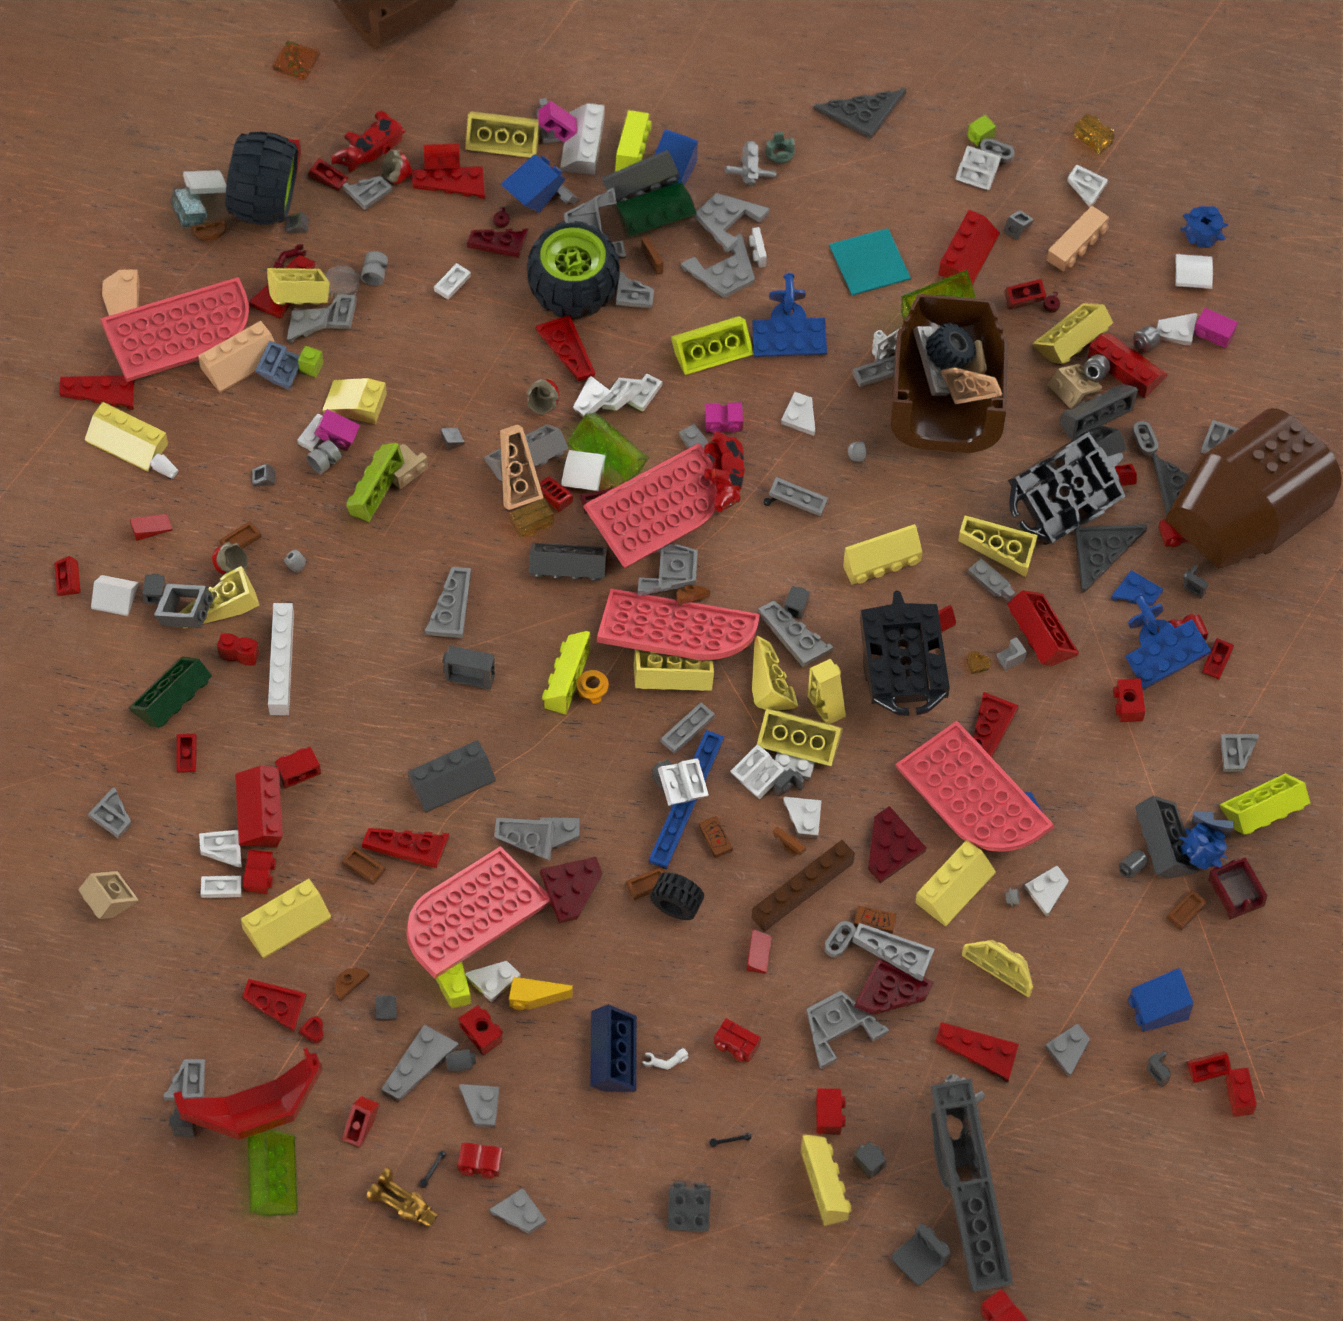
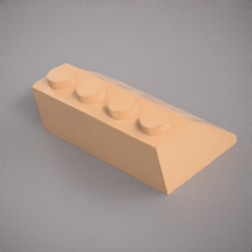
M259 321L200 354V368L219 393L255 374V370L269 341H275L262 321Z

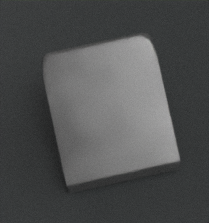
M299 212L287 216V233L308 232L309 218L304 213Z
M458 428L440 429L441 437L448 450L465 444Z
M268 463L252 469L253 486L275 485V469Z
M395 995L376 996V1020H397Z

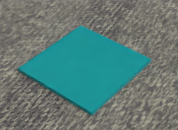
M888 228L829 244L851 296L911 280Z

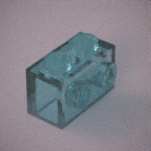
M189 188L174 189L170 203L182 227L203 224L207 211L201 203L200 196L191 194Z

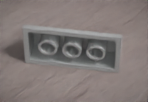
M548 424L525 435L534 467L546 464L548 459L559 457L564 454L563 451L569 449L561 430ZM500 448L483 458L498 480L502 481Z

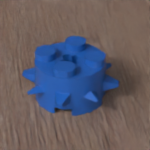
M1201 206L1193 208L1190 214L1184 213L1183 217L1187 224L1185 227L1180 228V231L1185 232L1190 244L1195 243L1198 244L1197 247L1210 248L1218 240L1224 241L1226 239L1222 234V229L1229 226V224L1223 223V217L1215 206Z
M1201 822L1193 827V829L1186 828L1187 837L1180 836L1179 838L1183 840L1181 845L1182 854L1186 853L1191 858L1190 863L1205 870L1208 867H1222L1220 858H1228L1224 855L1227 848L1224 833L1220 830H1214Z

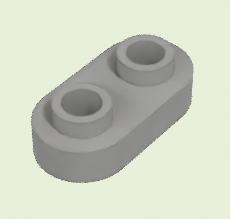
M990 138L984 139L980 144V150L1001 156L1000 162L1009 163L1014 158V149L1007 144Z
M1137 422L1133 427L1135 441L1142 454L1151 456L1158 449L1156 436L1148 422Z
M842 921L835 927L825 942V952L828 956L833 958L840 957L847 949L855 934V927L852 923ZM837 947L838 950L834 951L831 948Z

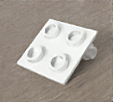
M881 330L874 333L872 354L875 356V362L888 358L895 352L898 330L888 336Z

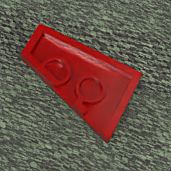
M249 978L242 995L244 1001L295 1032L307 997L306 993Z

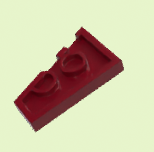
M524 228L522 231L505 229V232H495L493 229L471 230L467 241V248L520 258L528 235V228Z

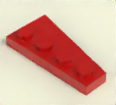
M483 166L430 170L412 169V185L415 189L434 192L441 190L447 194H452V192L460 193L462 196H478L479 199L485 200Z
M298 255L285 268L314 269L316 264L315 261ZM269 284L249 301V306L279 319H282L291 303H275L269 293Z
M570 315L536 325V331L578 382L588 379L590 376L595 377V370Z
M124 375L60 377L59 393L61 397L82 401L88 399L93 400V403L100 404L104 402L111 404V406L119 407L120 405L134 410L135 380L126 382Z
M983 692L973 738L993 757L1018 711V705Z
M368 828L362 842V848L437 868L449 840V833L433 835V832L418 834L407 830L404 832H394L392 829Z
M944 1022L940 1023L935 1041L938 1045L957 1055L964 1056L969 1062L978 1064L989 1073L996 1074L1002 1077V1080L1009 1082L1019 1046L1018 1043Z

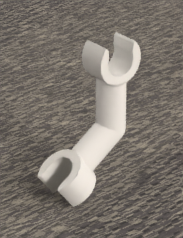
M684 1048L680 1049L668 1061L655 1058L652 1053L647 1052L645 1056L651 1058L652 1061H642V1064L647 1068L656 1066L670 1069L679 1062H684L689 1057Z

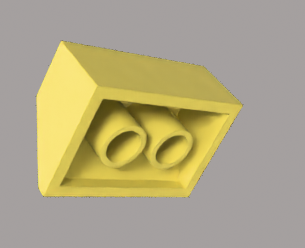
M267 268L269 293L275 303H294L297 305L311 303L320 305L321 303L328 302L330 282L320 269Z

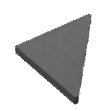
M902 88L894 92L884 91L870 96H855L853 99L832 100L824 104L815 103L813 109L872 139L905 95L906 89Z
M1154 453L1151 458L1167 515L1189 475L1182 472L1174 464L1162 460Z
M1147 525L1077 527L1074 530L1082 593H1085L1146 531Z

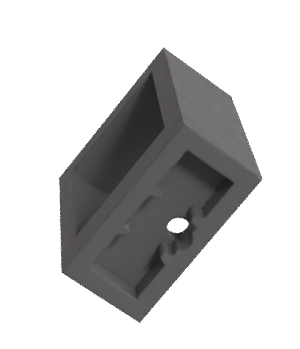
M167 584L154 616L162 626L202 628L214 596L206 586ZM180 597L197 598L191 613H174Z
M449 646L448 652H444L442 660L446 681L491 690L495 677V655Z

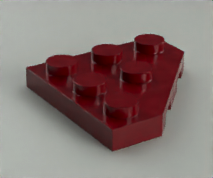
M890 806L874 816L868 870L882 883L927 850L926 846Z
M597 857L542 868L540 870V875L558 923L577 920L603 874Z
M878 958L855 1003V1008L875 1015L923 1002L933 986V981L926 978L920 981L894 965Z

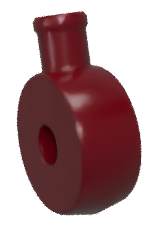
M500 207V212L495 213L493 217L494 225L498 228H505L510 222V217L505 212V207Z
M1052 292V296H1048L1044 300L1043 305L1046 311L1053 313L1059 310L1061 304L1059 298H1057L1058 292Z

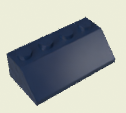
M609 1004L591 1011L590 1086L604 1092H635L637 1016Z

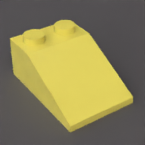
M369 378L333 380L322 411L325 412L326 409H329L343 417L376 425L387 395L386 383Z

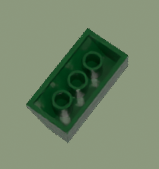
M682 182L619 202L615 205L626 238L697 214L692 198Z
M181 657L128 708L149 726L163 727L168 722V718L178 713L182 708L181 706L195 696L197 690L208 684V680L212 675L200 659Z

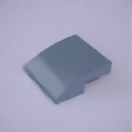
M269 341L255 372L270 382L290 390L299 371L298 359L300 355L287 351V347Z
M1193 812L1192 824L1195 826L1201 822L1214 830L1222 831L1225 836H1231L1233 821L1213 820L1214 812Z

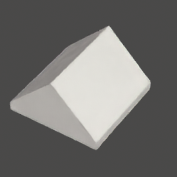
M101 575L94 581L91 609L128 616L139 583Z

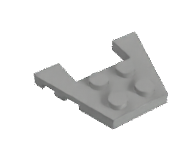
M614 188L564 213L565 222L580 221L589 226L594 225L602 232L599 208L617 205ZM623 240L612 242L618 257L626 258Z
M716 193L697 211L695 219L707 232L710 231L714 235L717 243H721L724 246L723 249L728 253L738 244V239L726 231L744 214L760 223L769 214L770 209Z
M741 234L735 236L738 239V244L731 249L734 255L707 269L702 267L696 257L681 263V268L685 272L688 271L693 274L695 279H700L706 283L708 288L723 298L755 283V277Z
M675 543V545L669 544L656 551L661 552L659 578H639L638 596L682 588L685 585H696L698 550Z
M842 991L806 1010L821 1069L837 1061V1057L828 1042L860 1025L864 1027L872 1041L889 1033L888 1028L878 1023L871 1014L868 1015L865 1011L855 1008L856 1002Z

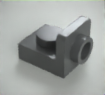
M1019 210L1009 216L1003 231L1018 240L1022 231L1030 227L1034 219Z
M1194 565L1191 570L1188 569L1185 572L1183 587L1202 598L1206 594L1209 583L1203 578L1196 576L1198 566Z
M789 768L775 783L774 793L780 797L784 792H789L793 785L802 790L805 780L799 772H794Z
M1165 1051L1160 1054H1153L1148 1059L1149 1063L1146 1069L1161 1087L1165 1086L1171 1077L1168 1067L1161 1064L1167 1055Z

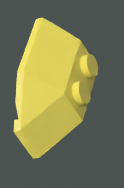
M994 940L964 945L963 957L1028 998L1031 996L1033 985L1027 961L1022 955L1011 952L1003 943H997Z

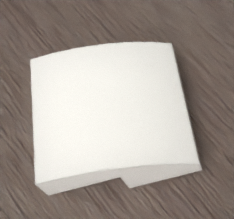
M967 146L955 180L990 190L1001 156Z
M219 170L183 172L186 187H189L191 194L226 193V183Z
M1176 254V286L1212 289V257Z
M569 450L561 485L563 487L599 491L606 455Z
M757 744L730 772L758 799H761L787 771Z
M698 758L658 768L668 806L709 796Z

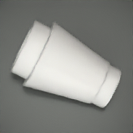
M156 454L150 462L153 470L171 479L179 472L164 454Z

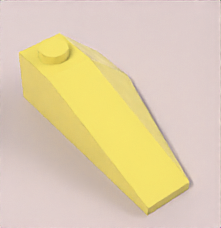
M242 566L224 574L216 586L208 588L214 598L203 624L244 614L259 606L256 592ZM196 599L179 613H191Z
M756 636L754 641L752 693L755 705L764 710L769 708L777 711L797 708L798 703L795 691L792 686L788 687L785 681L787 675L778 666L780 661L772 644Z

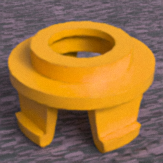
M586 671L577 680L579 697L591 699L592 704L600 703L602 696L608 691V679L600 671ZM595 678L600 681L599 686L596 688H589L586 685V682L593 681Z

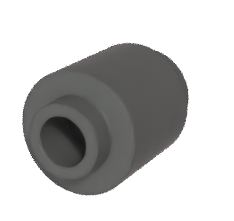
M1140 850L1132 851L1119 863L1120 873L1124 877L1133 878L1146 866L1148 862L1147 856Z
M470 1049L450 1052V1055H446L448 1071L459 1072L473 1069V1065L476 1064L474 1052L470 1053Z

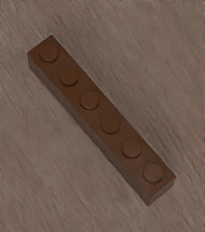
M843 840L839 841L752 908V919L764 932L854 864L855 852Z

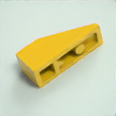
M513 977L509 995V1007H513L515 1010H530L569 999L573 996V986Z

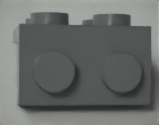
M674 1181L673 1184H669L668 1228L670 1230L708 1231L711 1186H707L705 1182H695L694 1185H686V1182Z
M921 1223L916 1227L914 1236L892 1254V1261L917 1286H921L949 1261L951 1252L945 1242H940L935 1237V1233L930 1227H925Z

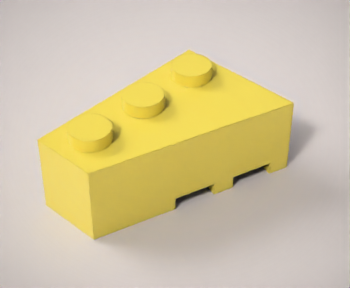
M831 659L810 668L807 693L814 708L826 724H831L846 717L840 677L841 671L838 665H834Z

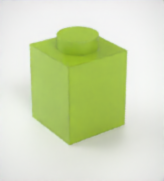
M984 115L969 124L967 136L971 142H974L979 147L984 139L995 137L996 125Z
M305 346L298 359L299 372L317 378L323 365L322 351Z

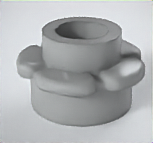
M1010 888L1009 892H1006V901L1012 907L1020 904L1018 889Z

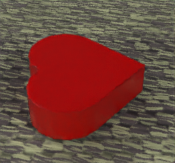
M317 1016L311 1017L299 1029V1033L312 1043H320L324 1038L322 1019Z

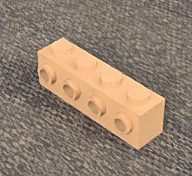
M1091 206L1048 250L1046 261L1063 272L1068 267L1071 268L1076 259L1085 254L1087 247L1094 245L1098 236L1107 231L1109 217Z

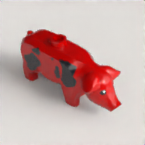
M380 110L375 114V119L378 122L372 123L370 128L361 136L351 131L345 134L344 139L348 140L350 147L343 148L331 156L332 165H343L351 173L360 164L374 161L383 154H387L388 151L401 142L405 129L402 128L399 121L390 118L388 113Z
M716 431L712 437V441L716 443H707L704 446V453L710 454L715 459L713 468L705 469L704 477L711 480L716 486L715 509L718 512H722L740 502V490L743 486V476L745 473L744 451L738 439L727 437L724 433Z

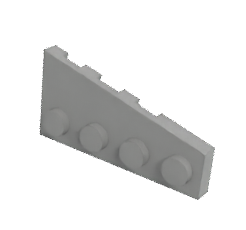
M775 601L758 608L757 613L760 614V617L802 667L833 651L834 647L832 645L824 643L819 635L807 630L806 625L801 621L797 622L793 619L792 614Z
M424 1025L382 1087V1093L400 1102L418 1085L420 1080L427 1077L432 1072V1069L446 1059V1055L455 1051L459 1047V1043Z

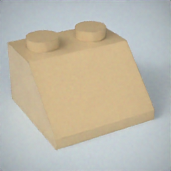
M118 871L92 873L78 889L83 899L89 904L99 919L113 918L139 901Z

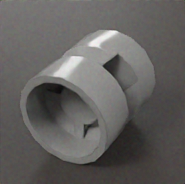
M368 252L365 255L361 280L368 285H381L384 282L388 258L380 252Z
M325 440L318 446V450L314 449L306 456L309 465L321 475L330 468V465H334L342 458L339 449L330 440Z

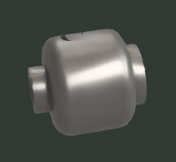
M1145 326L1136 331L1133 335L1135 348L1144 353L1156 348L1160 343L1159 331L1152 326Z
M1094 355L1084 364L1085 376L1092 381L1102 380L1110 370L1108 359L1102 355Z

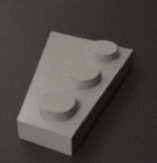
M496 818L494 837L550 861L555 822Z

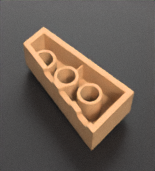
M517 424L500 430L504 507L510 510L543 499L523 427Z

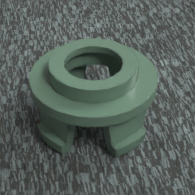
M783 132L774 133L773 140L766 143L767 157L776 163L790 161L795 153L794 139H784ZM778 148H782L785 150L783 152H778L777 155L773 153L774 150Z

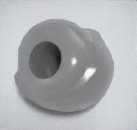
M853 442L849 445L847 450L849 458L856 462L864 461L866 458L864 442Z
M292 550L284 558V562L291 571L300 572L305 567L306 558L298 550Z

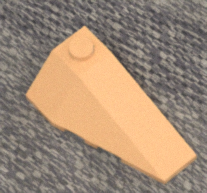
M118 270L103 280L102 298L109 316L139 307L140 281L138 270Z
M948 368L940 371L955 404L1003 395L995 377L958 368Z

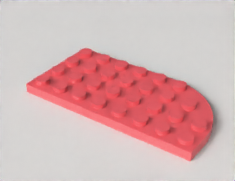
M239 277L101 318V324L126 382L197 361L200 354L245 330L248 322L249 303Z
M698 443L587 502L583 506L625 569L700 528L715 511L717 488L711 480L704 477L705 469H712L713 462L704 453L701 444Z
M610 589L597 635V643L682 658L698 659L700 661L721 659L735 655L750 645L757 633L760 614L693 602L679 605L675 599L652 595L638 596V593Z
M958 721L952 723L896 763V768L951 829L964 841L968 840L980 849L1000 852L1017 850L1034 843L1054 829V824Z
M500 846L425 893L415 903L407 922L408 944L417 961L435 979L550 905L551 901L548 893Z

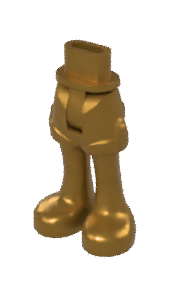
M388 1167L380 1175L378 1185L376 1183L373 1184L366 1195V1199L369 1201L383 1202L399 1211L398 1215L401 1218L416 1222L418 1225L424 1224L430 1228L438 1217V1214L432 1211V1207L423 1200L421 1195L417 1192L410 1193L399 1187L393 1180V1170ZM383 1189L392 1192L393 1194L401 1198L403 1202H400L395 1198L391 1197L390 1195L385 1193Z

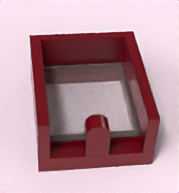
M1246 857L1240 860L1234 859L1229 864L1220 868L1216 866L1210 871L1208 881L1211 882L1225 907L1229 920L1265 906L1267 894Z

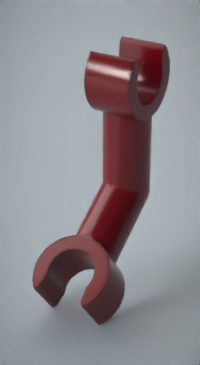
M303 244L296 245L295 249L281 252L273 267L283 268L286 258L298 255L305 257L306 250H303Z

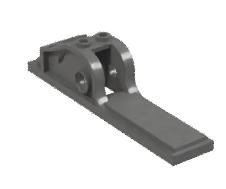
M972 1079L931 1085L930 1089L934 1107L930 1108L934 1152L941 1183L945 1190H949L953 1199L971 1292L1013 1284ZM948 1115H952L962 1122V1130L958 1139H952L949 1136L946 1123ZM969 1166L973 1180L960 1182L956 1168Z

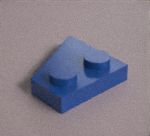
M1131 570L1113 593L1111 599L1113 601H1117V599L1129 600V603L1137 604L1133 601V598L1141 593L1144 595L1146 603L1149 606H1153L1162 594L1163 588Z

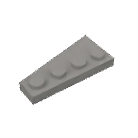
M451 568L442 594L439 596L436 608L425 629V635L463 638L471 568Z
M859 923L852 941L920 981H923L935 950Z

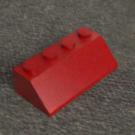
M972 210L967 211L940 261L938 275L967 287H972L1000 235V232L986 216Z
M1111 333L1101 334L1089 347L1088 359L1094 355L1106 357L1110 363L1109 374L1125 385L1136 387L1138 390L1137 394L1144 399L1168 375Z
M1022 590L1007 603L1011 616L1018 622L1020 631L1027 637L1029 646L1034 649L1037 654L1036 657L1041 664L1054 666L1079 654L1043 593Z
M257 766L236 773L238 844L242 846L278 847L283 837L279 767Z

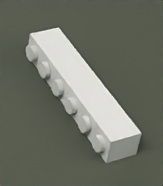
M273 603L268 695L270 715H289L294 627L293 603Z

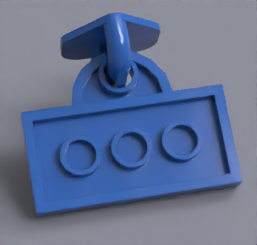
M793 273L784 274L786 290H777L769 293L770 300L781 302L772 311L771 319L752 320L754 357L827 355L825 317L807 318L804 309L794 302L805 298L806 291L794 290L793 278L795 276Z
M1140 593L1134 596L1133 601L1138 604L1142 613L1130 619L1128 625L1130 629L1143 626L1139 637L1141 647L1126 655L1125 659L1135 676L1141 678L1144 690L1211 653L1210 648L1192 619L1174 628L1171 623L1165 620H1155L1164 610L1162 604L1149 608L1143 594Z

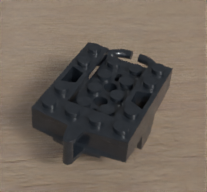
M1087 432L1079 435L1008 480L1011 485L1009 509L1012 517L1015 518L1020 515L1017 503L1019 500H1023L1036 523V526L1031 528L1022 520L1017 523L1021 531L1038 535L1037 539L1043 541L1044 545H1047L1104 514L1106 509L1126 497L1115 470V466L1123 459V454L1118 453L1107 456L1102 447H1099L1091 434ZM1055 460L1057 467L1053 469L1048 462ZM1075 479L1078 481V486L1076 483L1074 484ZM1060 488H1061V489L1063 490V492H1064V495H1063V496H1061L1060 493H1059V489H1060ZM1080 508L1088 513L1082 518L1079 517L1078 509Z
M894 591L892 604L861 610L860 625L864 649L863 667L865 681H868L871 704L877 703L894 714L909 716V708L898 707L896 703L927 701L924 706L916 707V715H921L931 711L944 698H948L950 686L937 604L905 603L901 592ZM936 649L935 654L929 653V651ZM871 654L880 656V658L872 661Z

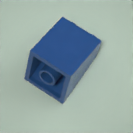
M665 129L655 155L666 150L670 152L681 177L673 184L682 182L685 186L697 163L698 140ZM665 184V185H662L661 187L664 188V187H667V186H670V185Z
M534 154L505 179L501 185L524 206L540 213L566 178L561 175L563 172L556 166L552 167L549 164L551 162L543 155L539 157Z
M1180 968L1132 988L1128 997L1129 1005L1131 1008H1134L1136 1013V1023L1138 1026H1141L1143 1032L1188 1020L1194 1005Z

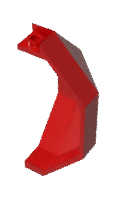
M304 1048L305 1059L276 1080L226 1097L183 1098L182 1092L178 1091L173 1093L174 1100L181 1119L241 1140L295 1121L323 1071L322 1063H320L316 1052L309 1054L308 1048Z

